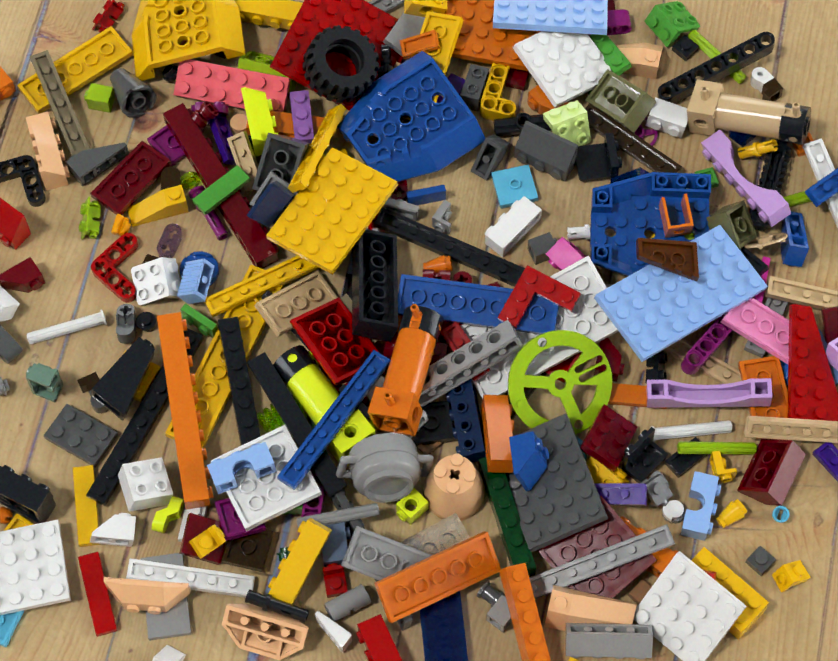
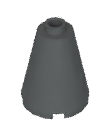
M118 68L112 72L110 81L120 109L127 117L137 118L145 114L144 111L154 106L156 94L149 85L124 68Z

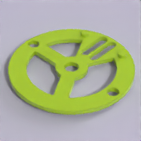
M569 330L548 331L528 341L515 356L508 375V395L517 416L532 429L550 420L539 416L530 407L525 397L524 387L548 389L550 394L560 398L573 430L577 434L589 428L600 408L604 404L607 406L612 391V372L601 348L588 337ZM540 338H545L546 344L543 347L538 345ZM554 346H570L582 352L568 372L565 370H555L549 376L525 375L530 362L545 349ZM598 355L602 356L601 362L579 373L575 372L576 366ZM603 364L606 365L605 371L583 382L579 381L580 375ZM558 378H563L566 382L565 387L562 389L555 387V381ZM574 385H596V391L591 403L580 414L571 393ZM577 420L582 421L580 429L574 427V423Z

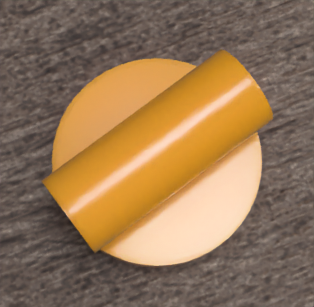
M117 214L111 233L119 236L128 233L131 226L129 219L121 214Z

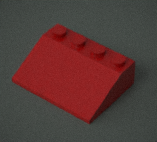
M339 297L290 320L293 328L334 385L349 382L372 351L376 350L379 352L369 338L352 335V314Z

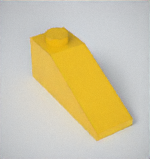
M182 185L163 189L127 209L132 227L189 212Z

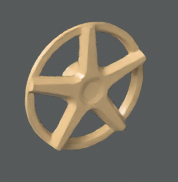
M786 233L762 235L751 241H757L758 243L746 244L744 247L746 249L757 247L763 249L767 245L785 242L788 235Z

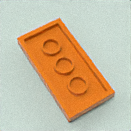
M775 356L739 361L738 367L742 381L771 378L772 382L771 405L748 407L750 416L787 418L788 391L780 359Z

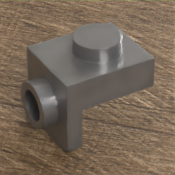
M657 474L646 482L647 496L650 499L648 504L650 506H658V508L666 505L669 502L668 499L673 494L662 475Z

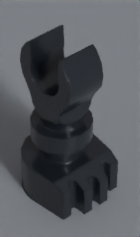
M389 44L381 46L382 60L378 70L379 77L394 69Z

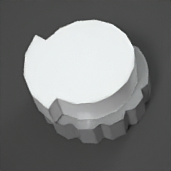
M671 500L662 507V515L669 523L676 524L683 520L685 507L681 502Z

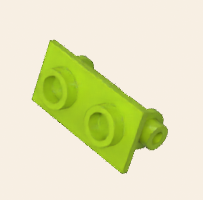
M90 197L87 198L85 203L81 204L80 214L83 215L79 224L81 240L84 239L85 235H89L91 239H96L99 235L100 222L93 219H100L101 205L98 201L90 202Z

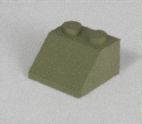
M744 200L726 205L707 217L709 229L711 230L721 225L739 249L758 237Z

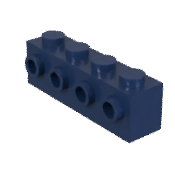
M469 379L447 392L446 398L448 403H451L452 409L449 410V415L452 422L454 421L455 428H452L455 440L458 439L459 446H456V452L473 463L481 458H485L486 452L476 388L472 379Z

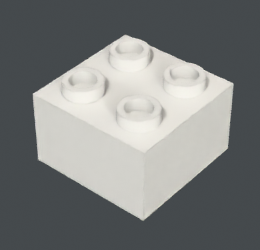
M162 457L122 464L118 478L129 512L169 504L173 491Z

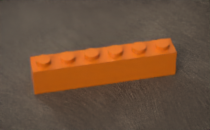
M526 563L501 569L499 573L522 661H551Z

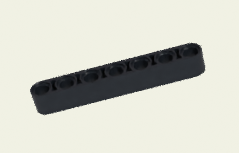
M762 32L662 84L658 88V98L675 104L692 95L697 81L695 77L701 76L704 81L717 82L772 53L775 42L774 35L770 32ZM762 42H768L769 45H763ZM750 50L753 53L748 54L745 51ZM729 59H735L736 62H730ZM712 68H719L720 70L714 71ZM680 85H686L687 87L683 89V88H680L679 86H680ZM668 93L671 96L663 97L662 95Z

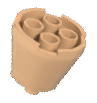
M453 454L441 459L429 472L424 482V498L429 502V510L437 517L462 521L472 517L481 508L485 498V483L482 475L467 458L461 454Z

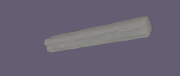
M377 503L300 517L297 518V526L299 528L302 521L306 522L309 518L323 525H330L379 515V507Z

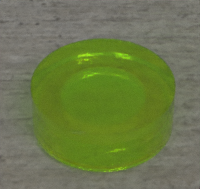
M187 172L180 178L182 187L187 190L193 189L200 184V178L196 172Z

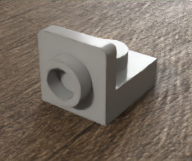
M444 200L432 217V227L447 235L451 232V223L447 222L452 215L450 202Z

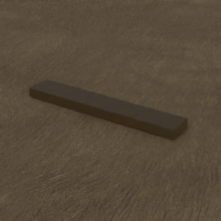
M589 103L585 108L588 114L589 128L604 138L606 133H613L614 140H618L621 150L653 172L679 173L681 171V165Z

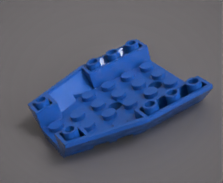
M423 51L375 80L337 126L346 141L351 142L367 166L398 182L438 172L481 145L485 140L476 117L434 59ZM440 95L443 97V100L440 103H435L432 98ZM407 115L411 120L408 123H402L400 118ZM371 136L378 138V142L375 144H370L367 140Z
M651 172L593 188L590 221V256L593 264L626 276H630L649 265L648 263L637 260L636 240L637 238H647L644 235V232L647 230L655 233V237L650 239L692 241L686 239L684 235L665 238L659 210L661 197H665L670 225L673 226L685 224L681 201L683 195L687 194L694 224L692 229L694 237L697 238L708 232L707 217L709 216L711 174ZM607 229H613L616 235L613 237H608L605 234V231Z

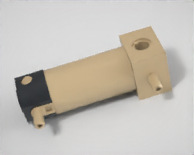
M697 79L687 108L689 132L711 136L718 129L804 145L810 128L811 107L802 106L798 102L785 104L724 93V87L721 83Z

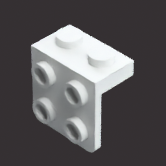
M160 257L131 269L138 305H146L163 298H179L177 293L181 282L176 258Z

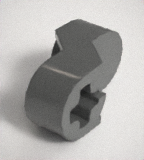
M131 304L120 305L116 311V334L118 341L122 344L131 343L136 338V313L134 306Z

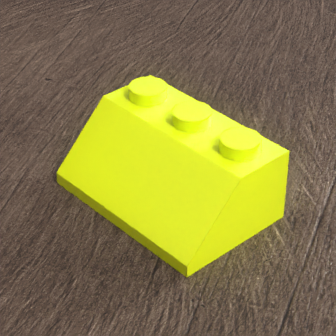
M243 87L241 91L255 156H260L263 153L268 133L278 134L274 133L273 130L274 127H277L275 116H270V110H273L271 99H267L265 92Z

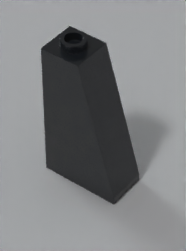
M139 337L91 389V396L122 421L125 419L153 360L155 353L153 344Z

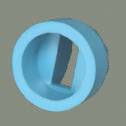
M778 506L772 511V517L778 523L787 521L790 515L789 510L784 506ZM780 509H781V510H783V513H782L781 518H780V520H779V519H777V516H778V513H779V511H780Z

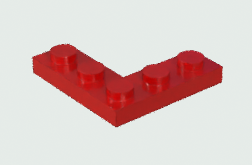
M527 265L501 310L498 320L502 322L509 320L516 329L535 294L572 312L581 293Z

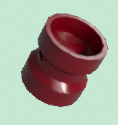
M204 101L200 109L195 110L191 115L196 124L205 128L210 123V120L215 119L219 113L212 103Z

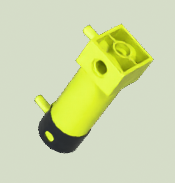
M298 345L283 353L273 366L290 393L314 424L317 425L340 393L321 371L311 351H307L304 346ZM359 409L353 412L327 447L338 462L342 456H349V452L355 444L364 438L376 434L372 420L368 422Z

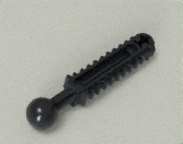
M777 139L778 146L775 147L778 150L766 153L765 165H763V172H761L758 186L769 190H776L781 195V189L785 181L784 176H786V169H788V163L791 158V148L788 147V142ZM756 209L751 211V220L755 230L765 231L769 227L771 228L768 222L764 223L760 219L759 212Z

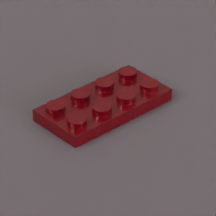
M141 141L90 193L91 197L114 214L123 215L161 176L163 169L172 164L171 160L144 141Z

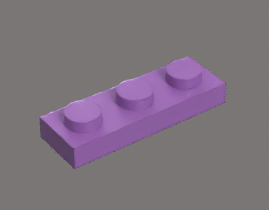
M309 90L289 92L294 138L311 143L314 139Z

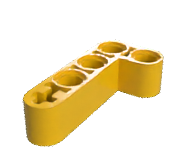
M492 63L480 104V115L484 119L494 121V119L515 117V103L502 98L510 70L509 66Z

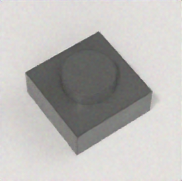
M759 546L746 559L745 563L762 576L775 563L776 559L763 547Z

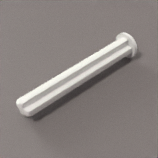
M100 310L101 312L29 332L27 333V340L29 344H34L100 324L107 325L103 310Z
M728 420L654 428L653 442L660 439L732 432V423Z

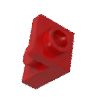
M331 563L322 568L327 598L337 597L347 592L343 566L338 563Z

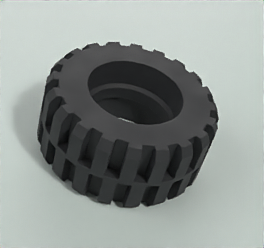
M338 25L332 29L328 27L323 32H319L310 43L303 58V71H306L304 77L306 81H310L309 86L312 90L315 88L318 91L316 94L320 97L324 95L326 100L332 101L335 99L337 103H343L345 99L346 102H351L355 98H360L375 80L379 70V63L377 62L379 56L377 52L374 53L376 49L374 44H370L368 42L369 38L366 35L362 36L360 34L361 31L357 29L353 31L349 26L341 28ZM338 52L349 57L355 65L356 75L341 76L332 71L326 62L325 54Z

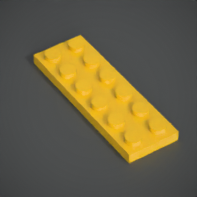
M427 11L420 34L431 30L437 31L440 49L426 54L434 59L446 75L464 20L459 16ZM436 95L432 98V100L435 103L437 102L439 95ZM404 115L400 118L409 121L411 120V118L407 115Z
M110 26L53 63L67 96H70L133 56V51L114 28ZM36 73L17 85L18 89L38 114L51 108Z

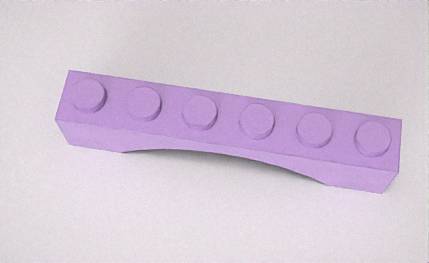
M718 130L701 142L703 147L702 154L706 160L713 162L717 172H722L729 185L733 184L736 187L735 190L741 198L744 196L747 199L749 207L759 212L758 215L764 223L768 222L773 227L791 214L788 202L776 190L756 186L739 173L734 165L732 143L721 130Z
M761 378L719 385H694L671 380H647V408L770 406L772 401L771 378Z

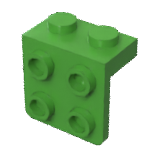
M678 1L655 5L644 21L666 47H671L681 33L697 30L700 27L696 18Z

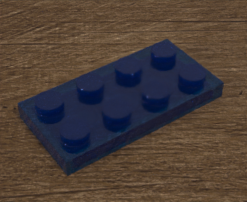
M460 591L420 609L425 661H468Z

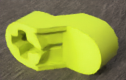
M172 496L167 508L156 511L152 522V530L164 534L169 522L181 517L185 505L184 499Z

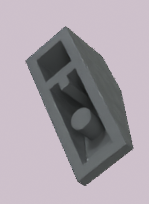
M125 142L83 150L78 154L72 155L66 163L70 173L83 187L125 158L129 151Z

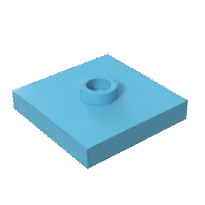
M529 164L491 172L500 209L511 207L516 200H520L523 196L531 202L538 201Z

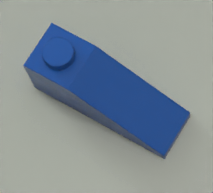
M791 212L790 215L782 220L781 233L788 235L785 242L781 243L782 263L788 266L802 267L809 250L802 213Z

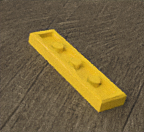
M94 466L73 467L79 547L100 545L98 543H90L92 532L99 527L97 502L86 496L95 481Z

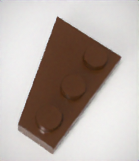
M637 238V260L696 282L698 281L697 242Z

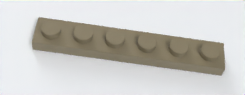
M48 50L30 56V60L71 156L90 149Z

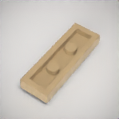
M242 131L227 138L236 166L238 165L250 177V182L244 188L246 192H251L254 190L252 187L259 165L247 132Z

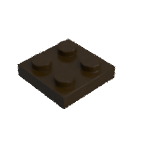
M265 530L227 540L222 563L263 572L274 535L273 531Z

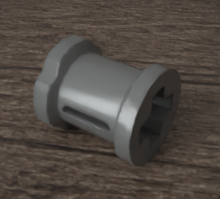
M487 581L478 591L477 597H482L491 604L492 608L501 595L504 596L505 594L498 592Z

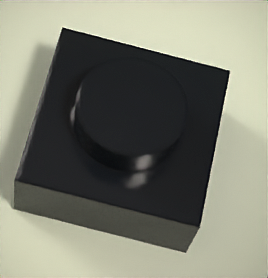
M684 35L672 46V51L684 61H687L698 51L699 46Z

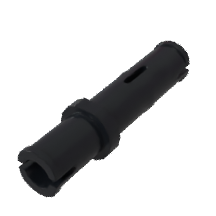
M250 589L245 598L246 603L262 607L264 611L270 610L304 623L310 611L272 598L270 594L266 596Z

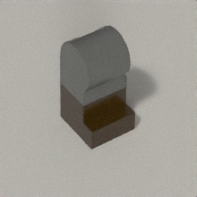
M94 372L77 381L82 392L88 391L91 396V389L100 379L97 373ZM91 396L90 402L95 412L102 414L108 411L105 406Z

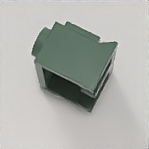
M34 363L26 372V379L32 393L55 402L63 387L58 370L40 363Z

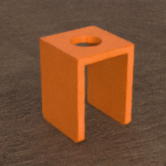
M687 194L683 195L681 201L685 224L673 226L670 225L665 197H661L659 210L665 238L691 234L694 224Z

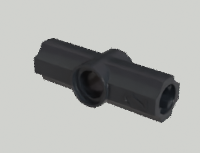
M520 113L516 117L494 119V132L496 136H520L523 126L520 124H525L526 120L548 131L552 130L544 121L543 114L530 116L527 113Z

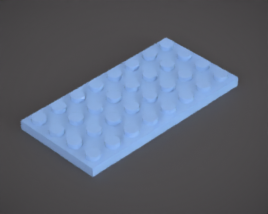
M721 225L690 241L697 242L699 279L697 282L649 264L595 295L594 299L641 362L758 295L768 287Z

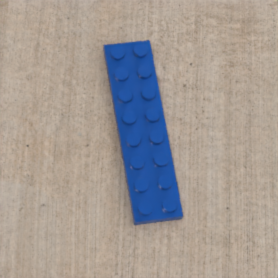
M401 274L398 291V315L403 316L404 310L407 307L417 304L418 306L436 311L443 317V321L495 328L503 323L498 320V316L513 289ZM535 294L515 330L535 334L555 330L559 306Z

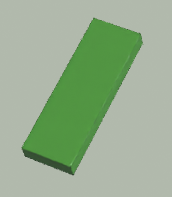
M237 165L193 198L192 201L204 215H207L250 182V177Z

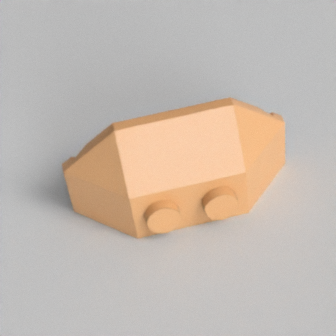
M104 577L107 589L121 606L131 613H138L139 610L148 611V613L156 615L161 612H168L187 597L191 591L189 583Z
M227 604L222 621V626L240 649L276 660H281L302 650L309 629L299 620L270 610L264 611L262 607L253 604Z

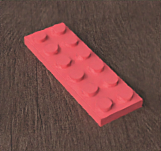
M189 59L178 64L173 95L212 103L220 101L225 102V105L245 109L241 88L246 87L265 92L267 99H271L273 110L271 111L285 112L291 79Z

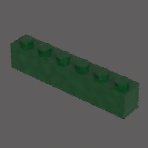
M486 457L479 459V471L485 483V490L510 566L526 563L529 577L536 574V565L520 526V517L506 474L488 472Z

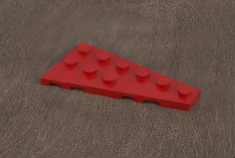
M791 304L789 306L787 418L838 421V392L812 307Z

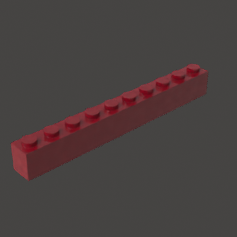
M184 103L164 112V121L205 188H208L229 172V169L223 167L219 153H214L212 150V142L208 137H204L202 134L204 133L203 128L193 120L192 110L190 108L187 109ZM239 189L217 207L253 265L263 269L278 261L277 253H279V250L275 243H271L267 239L268 231L266 228L261 227L259 222L247 216L250 211V203L246 197L241 196V189Z

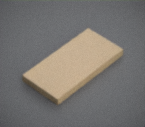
M316 271L258 301L255 304V308L274 334L279 337L294 329L290 323L291 319L338 297L320 272Z

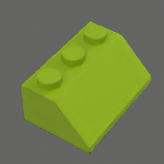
M249 50L246 55L239 58V69L287 77L270 68L275 56ZM292 79L290 81L289 92H292L297 84V82Z

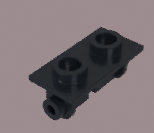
M662 350L646 359V366L653 367V369H646V384L647 380H667L665 363L668 362V356L666 351Z

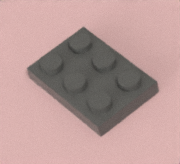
M69 404L64 406L44 434V438L94 467L98 465L118 436V433Z

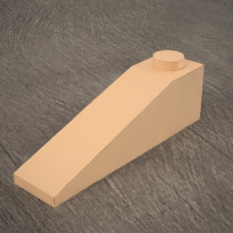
M650 43L616 45L632 66L624 73L656 79L663 46Z
M553 585L544 627L566 631V623L633 624L637 604Z

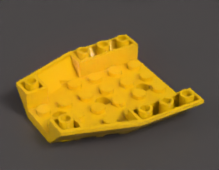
M235 0L140 1L132 31L135 74L141 81L155 78L154 68L221 51L224 52L227 59L246 55L240 9ZM179 10H184L182 14L176 15ZM183 40H188L185 45H180Z

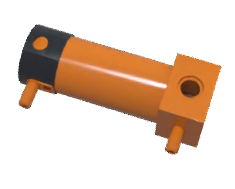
M412 304L404 310L383 387L375 386L368 409V414L376 430L416 436L423 413L419 400L435 345L438 342L443 325V317L430 308Z

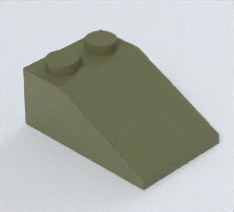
M608 69L598 81V85L593 88L586 98L588 103L633 133H635L656 103L645 91Z

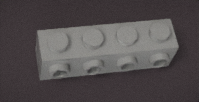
M566 623V656L573 658L581 656L593 658L614 657L616 659L624 657L636 659L652 658V625Z

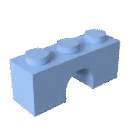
M266 442L256 443L249 449L236 451L226 458L215 459L211 464L207 465L218 494L238 487L235 475L243 468L253 470L257 479L276 472V467Z
M694 472L689 497L699 500L703 508L697 511L686 509L680 535L705 541L707 534L711 535L713 523L710 522L711 515L715 516L717 503H714L715 496L719 497L721 485L718 484V476Z

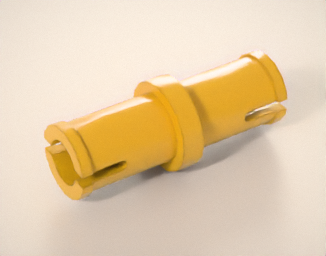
M775 139L761 143L757 141L752 145L739 147L738 151L742 152H738V156L740 159L753 156L761 157L765 153L777 151L778 148L775 146H778Z

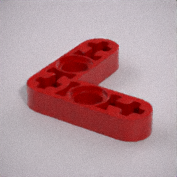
M132 233L123 234L91 263L93 275L121 301L126 303L135 300L136 289L115 268L138 248L137 237ZM125 241H132L133 244H126ZM112 252L120 253L117 259L109 257ZM96 267H103L104 271L106 272V275L102 270H97ZM115 276L119 278V281L116 284H110L108 282L111 277ZM122 285L126 291H131L130 295H124L123 289L121 288Z

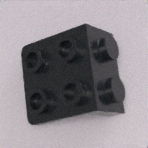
M613 133L605 134L604 143L578 146L576 166L580 181L618 178L619 168H622V160L620 156H617L619 145L618 140H614Z
M653 427L648 431L646 429L642 431L638 436V441L634 445L631 443L624 451L625 456L622 459V470L637 483L647 479L668 457V454L653 442L655 433Z

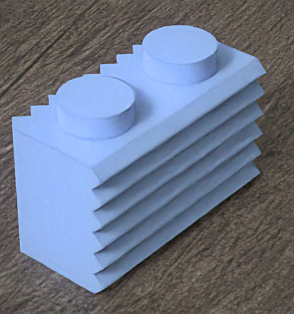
M205 258L185 262L186 265L184 266L185 269H183V276L177 296L188 304L205 302L215 266Z

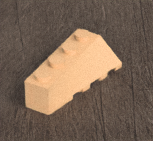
M48 111L26 117L39 172L46 191L69 185L67 177H70L67 166H63L62 162L66 161L63 149L59 150L58 145H61L59 134L54 133V129H57L55 119L50 118Z

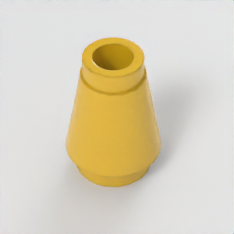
M736 499L726 506L716 518V521L722 528H725L744 518L747 509Z

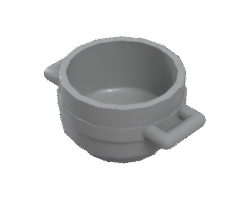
M375 434L355 444L349 452V456H342L340 458L336 476L338 478H351L355 489L369 500L381 503L394 502L409 495L420 477L428 476L434 457L430 454L419 455L416 444L412 439L402 434ZM420 463H424L422 469H420ZM347 464H350V470H346Z

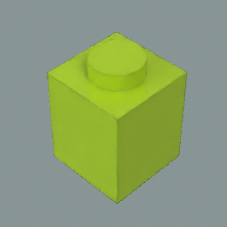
M91 83L89 90H86L84 95L88 109L110 113L115 100L113 87Z

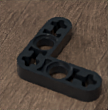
M23 155L0 162V183L21 177L29 204L33 207L43 205L45 195L33 157ZM28 162L29 167H25L24 163ZM4 168H13V171L11 173H3ZM34 177L36 182L34 184H27V179ZM34 190H36L38 195L37 200H34V195L32 192Z

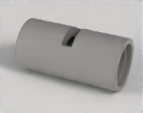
M361 584L324 603V606L331 620L336 622L351 614L350 610L355 612L370 604L371 600L366 589Z

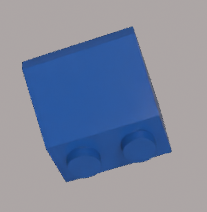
M533 431L509 437L514 475L526 491H530L547 469V459H549L547 447H543L541 438H537Z

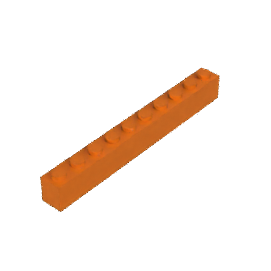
M181 312L157 315L185 508L187 510L211 506L210 498H213L212 486H207V479L211 478L208 467L204 466V460H208L206 447H201V441H205L203 429L198 427V423L202 422L200 410L195 408V404H198L199 400L197 391L193 392L192 388L193 385H196L194 373H190L189 367H193L192 355H187V349H190L189 337L184 336V331L188 330L186 319H182Z

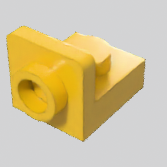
M713 451L709 458L712 474L718 476V481H721V483L731 482L736 477L737 469H726V460L724 457H721L720 451Z
M214 524L190 540L189 543L201 559L225 543L226 540L223 531Z

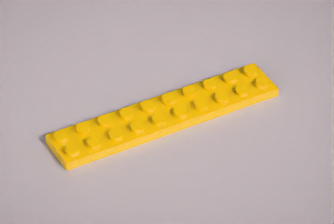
M250 264L243 280L265 270ZM285 284L271 290V292L274 294L284 288ZM262 295L226 311L223 319L238 317L246 362L266 324L264 318L255 308V304L262 300ZM219 328L195 373L196 385L192 386L193 392L197 391L199 403L195 404V408L200 410L202 422L198 423V427L203 429L205 441H201L202 448L205 447L231 395ZM171 420L165 436L175 440Z

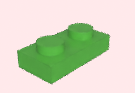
M185 303L180 309L182 319H186L188 325L191 326L193 324L203 335L214 337L218 329L217 324Z

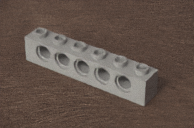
M509 320L431 364L419 400L421 407L519 351L523 344Z

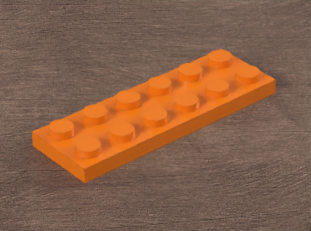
M484 531L374 584L388 621L393 623L498 573L501 567L489 534Z

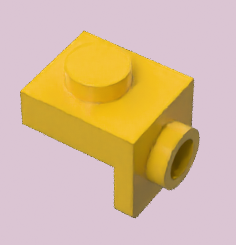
M801 560L784 564L772 574L781 592H785L791 586L804 583L811 578Z

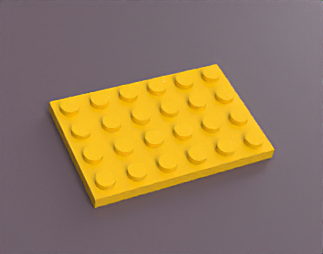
M332 147L317 166L316 172L309 180L308 187L302 191L299 190L266 237L271 242L333 275L398 186V181Z

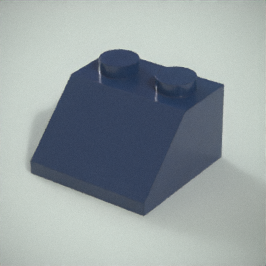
M278 181L272 182L251 208L247 216L270 228L291 203L295 194Z

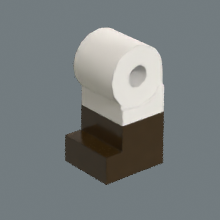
M757 67L752 71L750 84L754 89L760 91L763 95L762 100L775 102L781 98L783 87L765 68Z

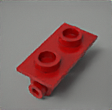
M108 0L103 6V9H105L103 14L98 13L92 21L95 23L92 30L97 27L101 33L110 26H113L115 22L110 19V16L117 20L124 11V4L121 2L117 3L115 0Z

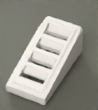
M317 611L315 613L317 623L337 648L344 653L353 641L352 634L320 611Z

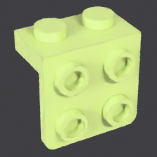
M578 100L543 113V119L551 128L552 133L578 146L591 142L588 114Z

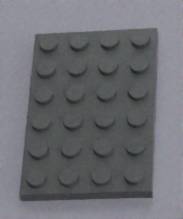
M566 413L523 432L533 431L537 438H541L543 447H547L549 452L547 469L530 491H526L514 475V471L513 473H505L520 517V526L531 553L608 519Z

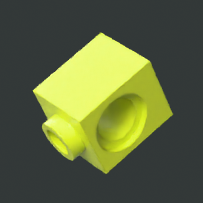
M413 488L409 495L396 503L397 516L403 522L407 521L410 525L429 509V502L415 488ZM414 505L416 509L409 511L406 509V506Z

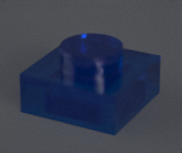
M729 131V137L742 147L756 137V135Z

